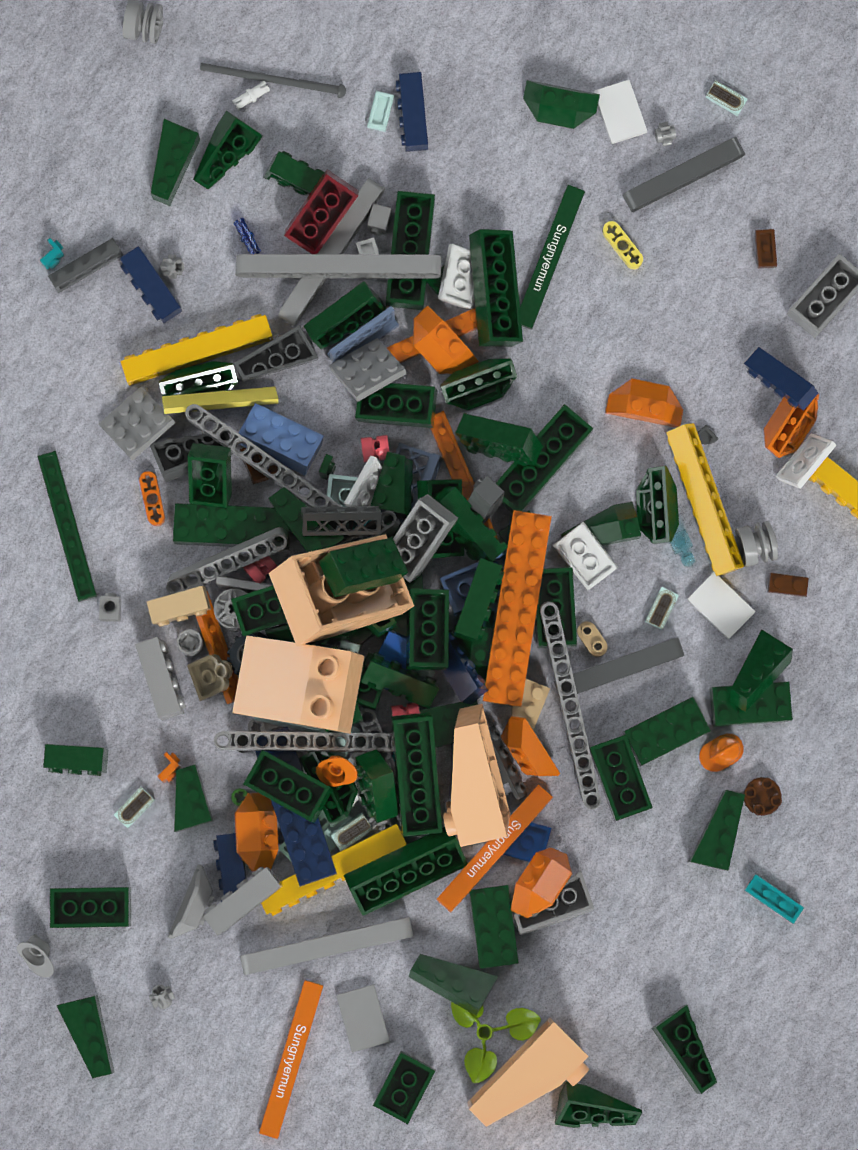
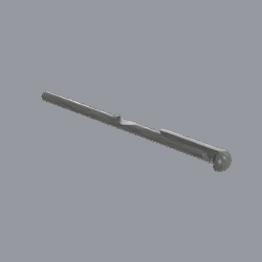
M201 63L200 66L202 71L338 94V98H342L346 94V88L343 84L336 86Z

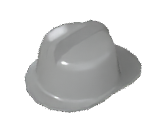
M34 934L26 942L18 944L17 952L35 974L41 977L53 975L54 966L49 959L50 947L47 942Z

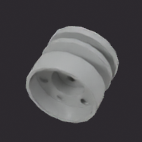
M129 0L123 20V37L137 40L140 33H142L143 42H147L149 39L150 43L156 44L163 26L162 5L156 4L154 7L153 3H148L146 10H144L143 1Z
M769 521L763 522L762 527L759 523H756L755 533L752 532L749 525L735 529L736 544L744 567L757 565L758 555H760L764 563L768 562V558L771 561L778 559L777 539Z
M229 589L223 591L217 597L214 603V614L223 628L231 632L241 631L235 612L231 614L230 607L233 606L231 599L247 594L240 589Z

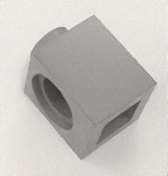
M373 204L367 224L370 233L386 235L392 214L391 208Z
M105 593V596H100L99 620L121 622V598L116 597V593ZM109 602L115 604V609L111 612L106 611V605Z

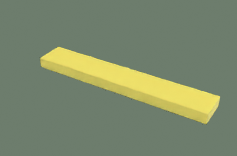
M275 386L162 396L164 414L186 412L187 407L192 404H197L205 410L254 406L255 403L259 405L278 404Z

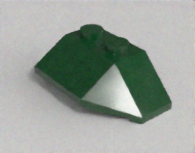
M531 80L526 81L523 96L525 103L537 122L571 129L576 128L597 113L600 94Z
M511 358L487 359L453 372L440 387L447 404L471 410L504 397L513 381L517 378V374Z
M212 361L176 370L160 380L159 386L162 396L229 391L237 384L238 380L233 363Z
M667 466L648 468L636 489L637 517L640 531L652 544L672 542L679 526L677 486Z
M491 611L488 622H483L482 626L485 627V631L481 640L477 639V642L474 643L457 637V641L465 648L468 659L475 664L476 672L484 679L485 683L491 652L494 611Z
M310 751L299 759L306 774L320 781L316 774V767L323 760L336 754ZM355 782L331 787L333 791L323 807L331 827L348 818L358 793Z

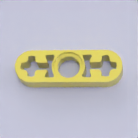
M607 222L603 227V236L628 268L638 269L643 262L642 254L616 222ZM608 227L611 229L615 228L614 233L618 237L615 242L613 241L615 236L612 233H607ZM619 241H626L628 248L620 250L617 244ZM630 249L633 250V251H631V253H630V254L632 255V257H634V258L638 257V261H637L638 264H636L635 262H633V263L630 262V261H631V257H630L629 254H627V253L630 251Z

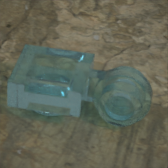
M686 530L675 533L672 542H669L674 554L677 555L682 552L683 556L680 559L683 566H693V563H696L692 552H687L693 545Z

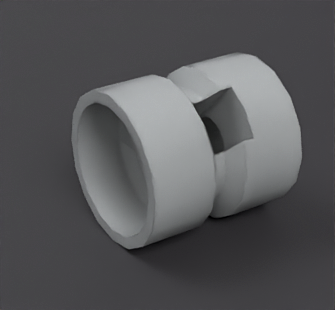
M186 629L178 635L177 646L185 655L196 656L203 650L204 640L197 631Z

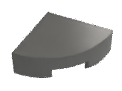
M707 425L697 432L701 444L704 445L712 444L719 439Z

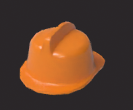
M726 733L705 744L700 751L699 759L705 769L718 772L737 762L743 755L744 746L738 736Z
M331 756L320 762L316 767L317 777L327 786L337 787L351 784L357 779L356 768L342 756Z

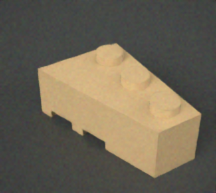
M204 586L146 601L152 624L159 627L169 625L170 622L176 620L177 622L189 619L188 616L194 614L196 617L205 615L207 610L211 609L206 587Z
M526 679L522 706H512L511 716L526 718L534 730L550 688Z

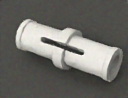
M262 81L252 89L248 88L244 94L233 99L232 102L239 111L247 104L256 102L257 98L269 92L270 89L268 85L266 86V82Z

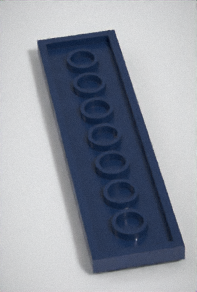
M287 726V727H284V728H281V729H278V730H275V731H272V732H290V731H289V728H288V726ZM260 736L256 740L259 746H265L268 743L267 738L264 736ZM280 736L276 739V743L278 746L284 747L287 745V739ZM255 751L257 758L261 751ZM266 751L303 772L296 751ZM271 800L299 886L301 887L336 875L337 872L319 818H317L314 824Z

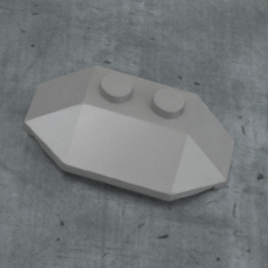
M200 864L196 867L167 938L173 939L199 928V925H204L205 919L203 916L206 915L204 914L207 906L210 907L215 896H212L213 889L204 867Z

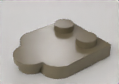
M212 654L187 665L200 701L228 689L229 678L232 676L233 668L227 660H221L218 655Z

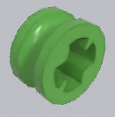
M241 788L234 790L231 795L232 802L237 806L241 803L237 802L236 793L240 794L239 792H243L244 797L248 793Z

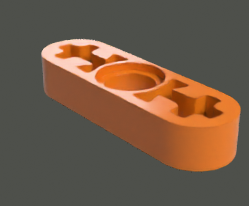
M146 471L141 474L139 482L147 519L151 525L161 526L165 522V513L158 480L153 472ZM146 476L154 478L151 481L152 489L156 487V490H149L147 483H143L146 480ZM150 494H156L158 500L156 503L150 504L147 502V497ZM149 508H156L158 515H161L158 522L151 519L154 516L153 509L149 511Z

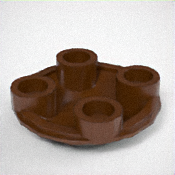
M760 777L753 779L744 790L745 806L756 815L766 816L772 814L782 803L780 787L770 778Z

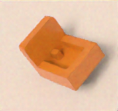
M165 752L163 755L171 763L157 776L164 783L166 781L171 782L176 777V770L181 768L178 764L181 760L173 752L171 754Z

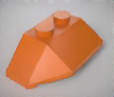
M428 305L413 318V346L439 374H452L455 371L479 362L463 341Z
M630 379L609 394L605 414L677 428L681 425L684 409L670 386Z
M819 394L804 411L798 406L796 408L792 407L785 397L781 400L764 427L765 448L777 458L796 452L817 420V400H819Z
M511 716L500 737L520 766L521 771L526 775L559 776V770L526 718Z
M247 793L245 799L235 812L236 852L249 866L251 871H256L260 867L264 869L269 867L271 870L279 850L277 817L269 798L260 793Z
M551 847L535 853L516 882L511 905L512 912L529 918L533 916L532 914L541 912L553 905L572 875L569 858L566 853Z

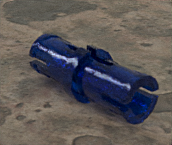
M240 218V221L236 220L233 224L241 236V242L245 244L250 254L255 252L259 254L261 249L258 247L254 239V233L250 232L245 219Z

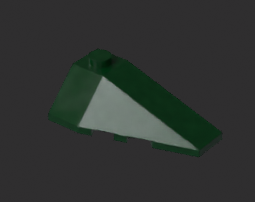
M226 111L213 132L193 180L206 189L211 188L225 176L227 170L232 166L235 167L239 164L238 161L253 152L263 135Z
M633 502L612 505L583 521L602 546L637 540L641 537L638 517ZM576 525V526L572 527L571 529H569V530L563 532V533L561 534V538H563L565 535H567L570 531H572V530H573L574 528H576L578 525Z

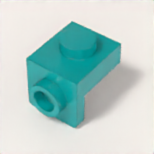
M51 238L47 239L53 249L40 259V262L47 270L55 268L60 263L59 260L64 257L61 251L64 249L57 240L53 242Z

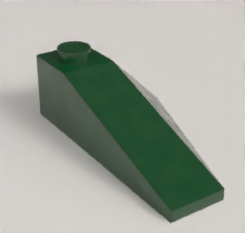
M566 1081L559 1094L555 1125L578 1128L580 1124H592V1127H599L601 1123H610L611 1126L636 1125L642 1110L587 1085L577 1083L572 1086Z

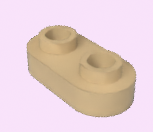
M588 621L582 622L577 628L578 637L592 656H603L607 651L606 641L593 623ZM584 628H589L590 634H585ZM599 643L601 650H596L594 645Z

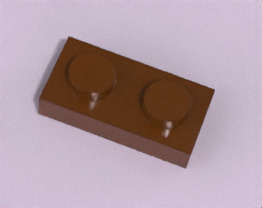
M755 230L757 268H776L775 230Z
M770 573L768 593L807 597L809 578Z

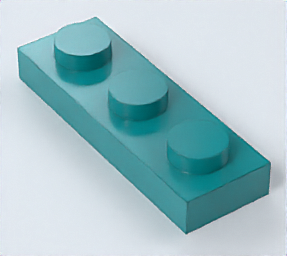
M756 874L744 890L792 924L795 923L804 909L803 906Z

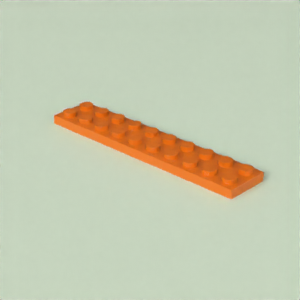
M513 510L504 576L501 584L485 683L488 691L483 696V701L516 707L522 706L552 516Z

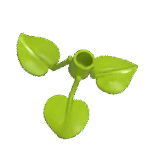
M451 1002V1010L455 1021L465 1028L471 1027L476 1022L478 1027L476 1033L478 1038L482 1040L483 1050L477 1047L472 1048L466 1053L464 1058L465 1069L473 1083L486 1080L497 1067L496 1054L492 1051H486V1040H490L494 1036V1032L510 1028V1035L516 1040L523 1041L532 1037L541 1022L540 1016L534 1011L526 1008H515L506 1015V1021L509 1025L493 1028L488 1024L481 1025L477 1019L483 1015L484 1005L477 1016Z

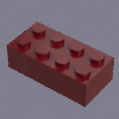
M327 169L285 229L284 236L310 254H318L358 197L359 190Z

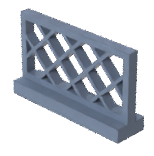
M390 306L330 349L327 356L332 363L376 338L382 339L399 327L398 322L395 320V310Z
M402 443L398 444L396 454H400L402 449L410 452L412 457L408 459L414 460L417 469L413 470V474L419 472L420 480L436 479L443 461L440 455L431 454ZM421 456L428 457L427 464L419 468L416 459ZM417 483L411 485V490L414 493L411 510L418 501L417 490L416 492L414 490L417 487ZM399 519L400 523L403 524L405 520Z

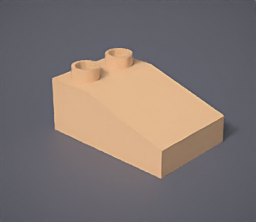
M386 534L294 555L269 573L296 646L331 638L401 615L414 607L403 577L396 583L334 597L319 564V561L330 551L387 539Z
M246 636L232 713L351 734L364 656L351 651L307 644L296 646L294 642Z
M483 704L461 708L454 729L451 801L446 802L447 812L443 813L448 836L457 835L460 847L507 837L510 810Z
M549 1018L467 1102L469 1110L487 1127L561 1086L565 1080L572 1086L577 1084L589 1071V1068L584 1063L589 1056Z

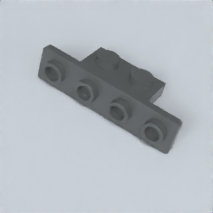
M494 725L490 726L489 731L503 785L509 783L515 798L518 800L527 795L526 786L519 778L518 770L509 757V751L501 740L500 732Z

